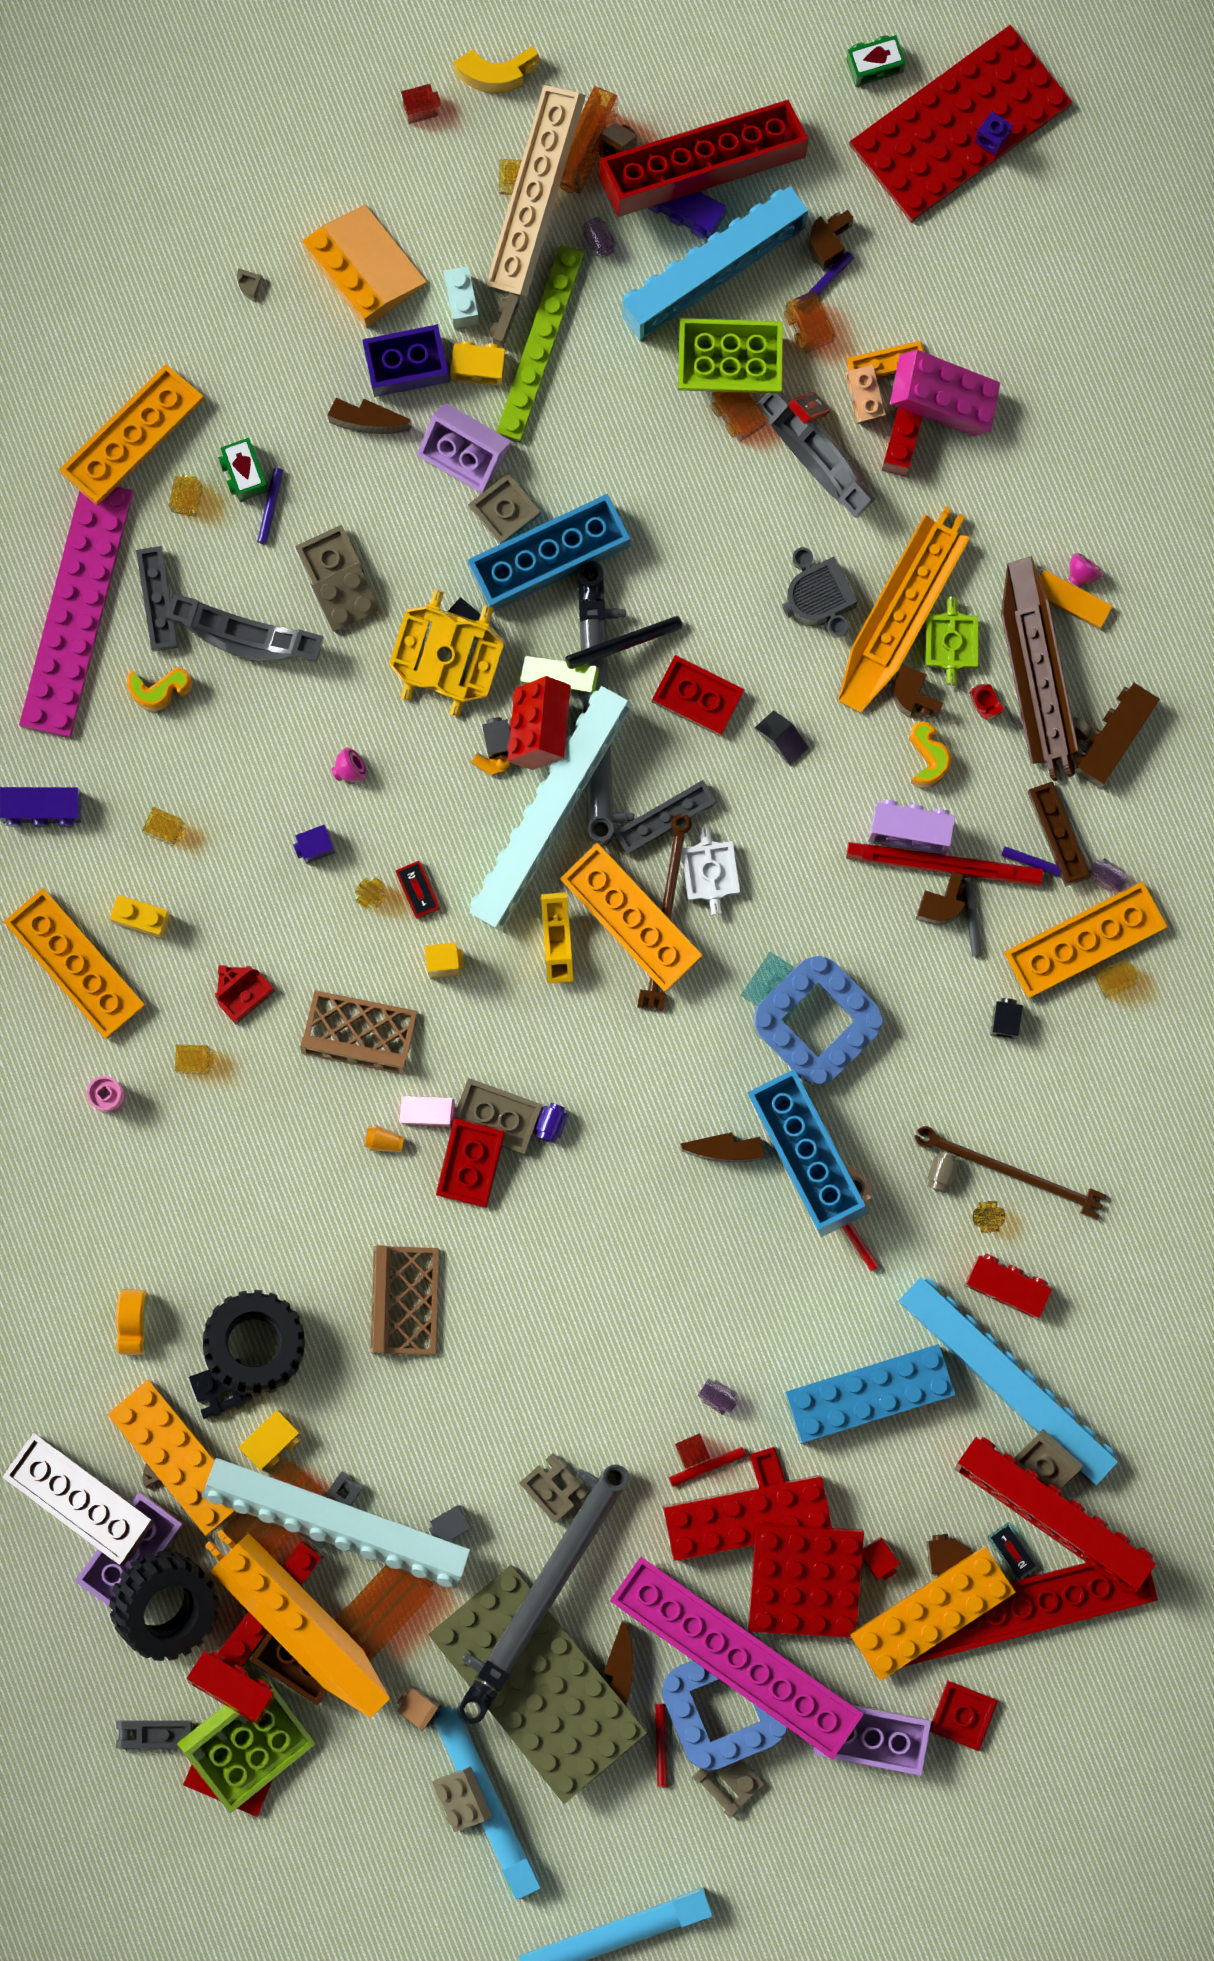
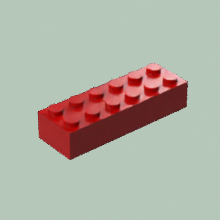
M821 1475L663 1506L674 1561L754 1545L756 1523L832 1528Z

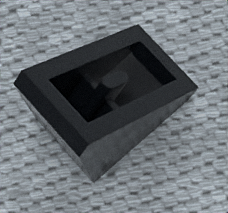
M774 710L754 727L789 766L809 749L794 725Z

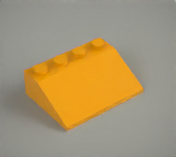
M366 205L321 226L302 240L307 255L365 328L371 326L427 284V281Z

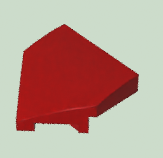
M227 965L218 966L219 979L215 998L218 1000L217 1004L235 1025L275 992V989L262 974L251 966H246V968L228 967Z

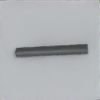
M964 878L962 882L965 883L964 898L972 957L982 956L973 878Z

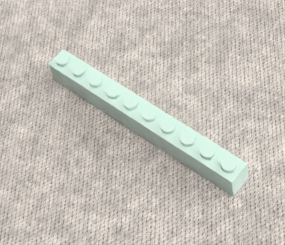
M603 686L600 687L599 691L596 690L591 695L589 708L586 713H582L579 716L575 732L566 739L564 758L551 764L549 768L551 773L547 780L542 781L536 790L537 797L533 804L530 803L525 808L523 821L520 826H516L511 832L509 845L506 849L501 850L496 860L498 864L493 872L490 871L483 881L484 888L480 894L474 896L470 903V914L499 931H502L633 706L628 700Z
M218 1458L215 1459L201 1496L213 1504H222L233 1508L238 1513L253 1515L265 1523H275L283 1526L290 1532H300L310 1536L315 1541H325L335 1545L340 1550H350L360 1554L365 1559L386 1563L390 1568L411 1572L415 1577L433 1580L443 1587L456 1588L462 1577L470 1549Z

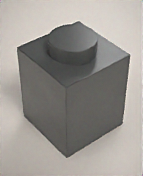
M501 717L487 720V723L482 724L489 759L500 755L508 756V743L510 741L508 719L502 720Z
M457 1505L431 1520L432 1527L429 1528L432 1536L449 1542L472 1527L460 1506Z

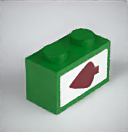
M884 35L868 44L863 42L857 43L847 51L846 60L855 87L904 73L906 62L896 35L891 37Z
M250 438L220 447L223 456L218 457L223 472L229 471L231 479L227 481L231 495L237 494L240 502L268 492Z

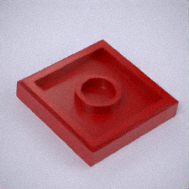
M947 1680L931 1721L929 1732L980 1751L998 1700Z

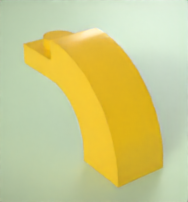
M531 46L507 62L492 63L481 58L475 49H472L453 61L454 73L464 83L474 89L489 93H503L524 85L523 73L529 74L537 68L539 53L534 46Z
M567 892L541 894L547 984L574 982Z

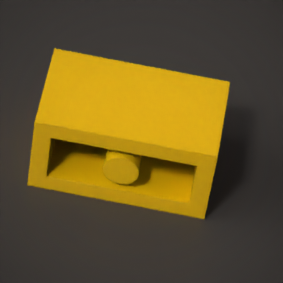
M461 341L460 344L454 343L450 371L451 381L502 386L506 358L505 348H501L497 344L476 346L475 343L470 341Z
M117 895L110 921L115 925L163 939L171 914L166 909Z
M456 942L424 946L427 973L430 979L461 976L460 969L465 968L463 949H458Z
M276 1410L238 1448L260 1471H263L265 1468L270 1471L281 1460L278 1456L285 1449L289 1452L300 1442L297 1437L301 1432L280 1410Z

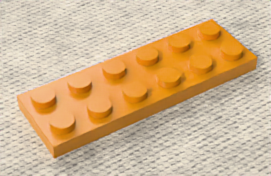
M165 364L59 469L60 474L98 506L204 401V396Z
M596 843L560 878L664 992L671 989L704 957L599 843Z
M1142 881L1005 951L1003 955L1028 1000L1167 928V925Z
M44 888L3 921L105 1040L146 1006Z
M146 1380L107 1414L205 1536H210L236 1513L233 1508L222 1504H213L201 1497L215 1459L150 1380Z
M984 1546L858 1628L850 1636L879 1681H881L1016 1592L987 1547Z

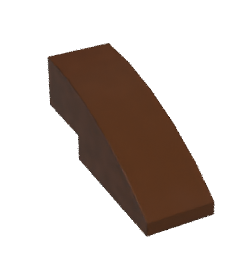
M336 397L327 415L329 423L363 433H400L410 431L412 427L409 418L366 399H363L360 407H357Z
M729 1132L680 1143L682 1152L712 1161L751 1162L764 1160L765 1158L761 1137L734 1142L733 1133Z
M622 1620L604 1673L613 1676L610 1687L625 1705H627L631 1689L633 1652L628 1624Z

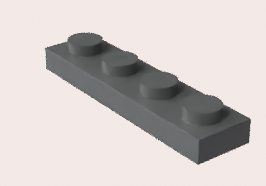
M162 546L138 549L136 554L151 650L156 652L178 648L175 624L166 618L171 598Z
M702 780L614 831V835L625 854L629 855L672 830L671 821L675 815L681 813V819L676 822L677 826L686 822L683 819L685 814L691 819L715 805L717 801L705 781Z

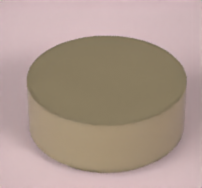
M1073 717L1077 739L1087 740L1092 733L1091 727L1083 720Z

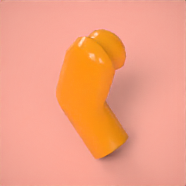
M477 752L470 763L488 775H495L507 771L511 762H508V756L506 755L487 759Z

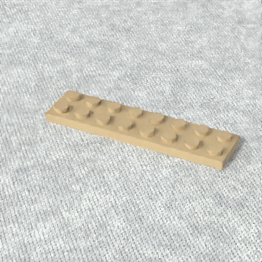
M547 85L543 86L486 286L527 297L586 95Z

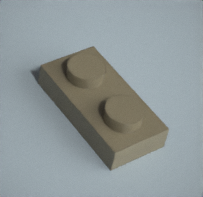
M509 292L508 298L502 299L498 311L501 317L499 322H494L491 328L490 336L493 337V344H497L501 348L505 345L519 307L520 295Z

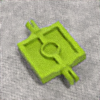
M952 597L947 598L946 613L928 615L926 618L925 668H941L946 670V685L949 686L951 685V676L952 686L957 685V670L962 668L977 669L978 616L957 613V597H953V607Z

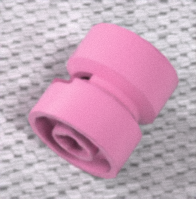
M97 1077L92 1080L87 1089V1099L90 1104L102 1113H115L125 1103V1090L122 1085L111 1077Z

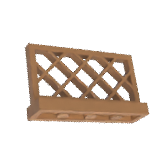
M315 990L304 1037H302L300 1045L301 1054L404 1075L417 1011ZM319 998L329 1000L334 1008L322 1015L317 1008ZM347 1005H354L360 1013L347 1020L341 1009ZM373 1010L381 1011L385 1019L373 1026L367 1014ZM338 1012L344 1023L332 1030L325 1019ZM315 1013H316L319 1018H317V1019L314 1020ZM399 1015L410 1017L409 1025L400 1031L392 1021ZM363 1017L370 1028L357 1035L351 1024ZM322 1021L328 1033L322 1037L310 1036L312 1027ZM389 1022L395 1034L383 1041L377 1029ZM348 1027L354 1038L346 1043L340 1042L335 1034ZM373 1032L380 1043L373 1048L365 1047L360 1039ZM407 1032L406 1039H404L402 1035ZM399 1037L404 1044L402 1054L391 1052L387 1044Z
M381 1245L373 1247L370 1353L436 1354L439 1248ZM391 1252L402 1253L409 1260L399 1271L391 1264ZM407 1253H417V1254H416L414 1257L411 1258ZM421 1253L432 1254V1265L425 1272L414 1261ZM410 1264L422 1274L412 1284L400 1274ZM390 1269L395 1273L391 1278ZM431 1270H432V1279L427 1275V1273L430 1272ZM397 1276L408 1287L399 1297H396L390 1290V1283ZM423 1277L431 1284V1292L425 1298L414 1289V1286ZM409 1290L420 1299V1302L411 1311L400 1301ZM391 1296L394 1301L389 1305ZM430 1296H431V1306H430V1305L428 1304V1302L426 1301ZM396 1303L407 1313L397 1324L389 1317V1309ZM422 1304L431 1311L430 1319L423 1325L413 1315ZM409 1316L420 1327L410 1338L399 1327ZM389 1322L394 1326L390 1331ZM429 1323L430 1332L425 1328ZM395 1330L407 1340L399 1348H388V1336ZM422 1330L430 1338V1349H419L412 1341ZM409 1343L413 1348L404 1347Z

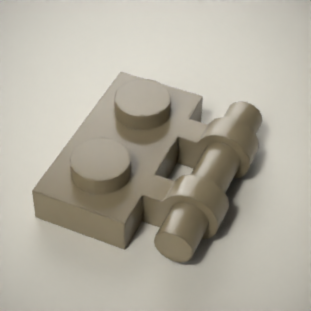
M552 1453L545 1459L552 1467L547 1473L539 1465L519 1484L547 1516L556 1523L575 1506L568 1499L573 1492L580 1500L588 1492L582 1486L583 1482L579 1477L576 1479L566 1468L567 1464L563 1459L559 1460ZM557 1474L568 1485L563 1491L552 1480Z

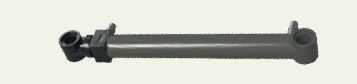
M588 561L578 569L581 650L606 642L605 619L626 617L625 609H605L604 572L601 565L595 561ZM587 572H594L598 577L594 581H587L584 575ZM607 656L585 664L599 668L595 691H599L601 686L608 689ZM582 692L583 713H586L589 708V699L593 693ZM611 745L586 785L588 836L593 844L599 843L601 846L607 845L612 841L614 823L634 820V813H613ZM597 826H605L608 829L607 835L603 837L595 835L594 829Z
M618 1464L608 1466L601 1472L599 1479L582 1469L577 1471L576 1476L593 1488L488 1659L482 1662L468 1653H465L462 1657V1660L468 1666L478 1671L475 1676L478 1680L473 1681L457 1707V1715L463 1723L476 1724L480 1722L497 1696L496 1692H500L505 1685L511 1671L621 1492L627 1486L629 1474L623 1466ZM610 1472H615L620 1476V1484L618 1486H613L608 1482V1474ZM470 1702L475 1703L479 1709L478 1715L475 1718H469L465 1714V1706Z

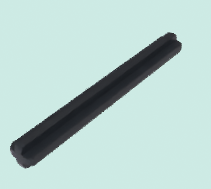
M674 616L566 656L565 662L569 669H574L675 632L683 627L679 616Z

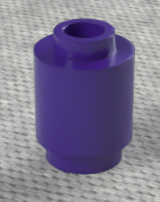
M550 1103L549 1107H543L536 1126V1130H538L536 1137L556 1144L557 1138H561L569 1115L564 1113L565 1107Z

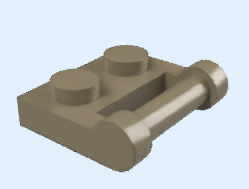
M743 1760L716 1771L739 1796L733 1802L708 1776L710 1771L700 1769L692 1777L697 1784L700 1782L725 1809L724 1813L729 1818L764 1785Z

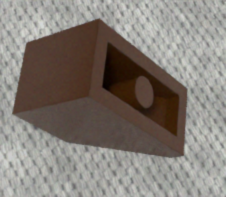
M616 122L613 123L599 136V156L604 158L635 148L637 145L635 131L625 124L621 126Z
M948 1534L932 1535V1540L926 1541L930 1574L944 1573L973 1554L956 1539H949Z

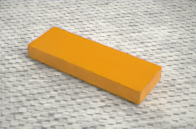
M920 340L846 358L848 371L873 365L876 379L896 375L899 355L914 350L924 352L922 342Z
M1044 570L1040 578L1049 603L1100 630L1113 605Z

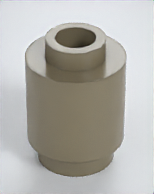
M941 1152L940 1156L934 1155L927 1178L929 1180L928 1187L948 1193L949 1188L953 1187L960 1164L955 1161L956 1156Z

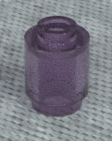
M596 217L583 225V235L595 256L607 257L615 251L614 247L617 245V242L605 221H602L600 217Z
M1105 857L1101 861L1096 859L1089 869V872L1092 874L1090 880L1110 893L1113 891L1118 894L1129 879V876L1124 874L1125 870Z
M708 1378L698 1394V1397L703 1399L702 1403L721 1415H724L725 1412L731 1414L739 1401L734 1398L737 1394L735 1391L716 1379L713 1381Z

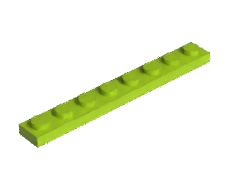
M561 244L559 246L496 431L509 440L519 443L522 441L584 258L583 251Z

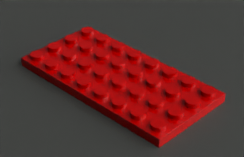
M1009 25L850 140L849 145L908 220L913 222L1072 105V100L1015 29ZM992 111L1013 125L1010 137L996 156L975 143L978 129Z

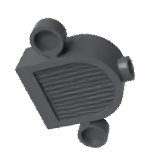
M800 547L794 551L792 563L802 572L796 575L789 585L786 603L782 604L784 613L787 618L793 617L797 622L807 626H818L828 622V633L832 637L841 638L847 633L849 624L847 619L840 615L855 609L858 601L835 557L812 567L813 554L811 550Z

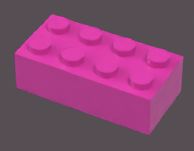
M914 350L899 355L890 404L969 435L976 436L991 432L1001 382L922 351Z

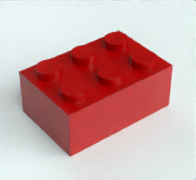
M544 676L515 688L512 697L513 711L510 720L511 731L508 743V762L534 770L564 758L570 684Z

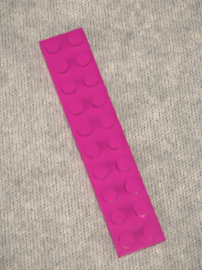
M116 487L98 506L79 491L19 723L20 727L67 738L72 736L133 497V490Z
M643 1557L639 1558L610 1600L612 1604L831 1760L835 1758L864 1715Z

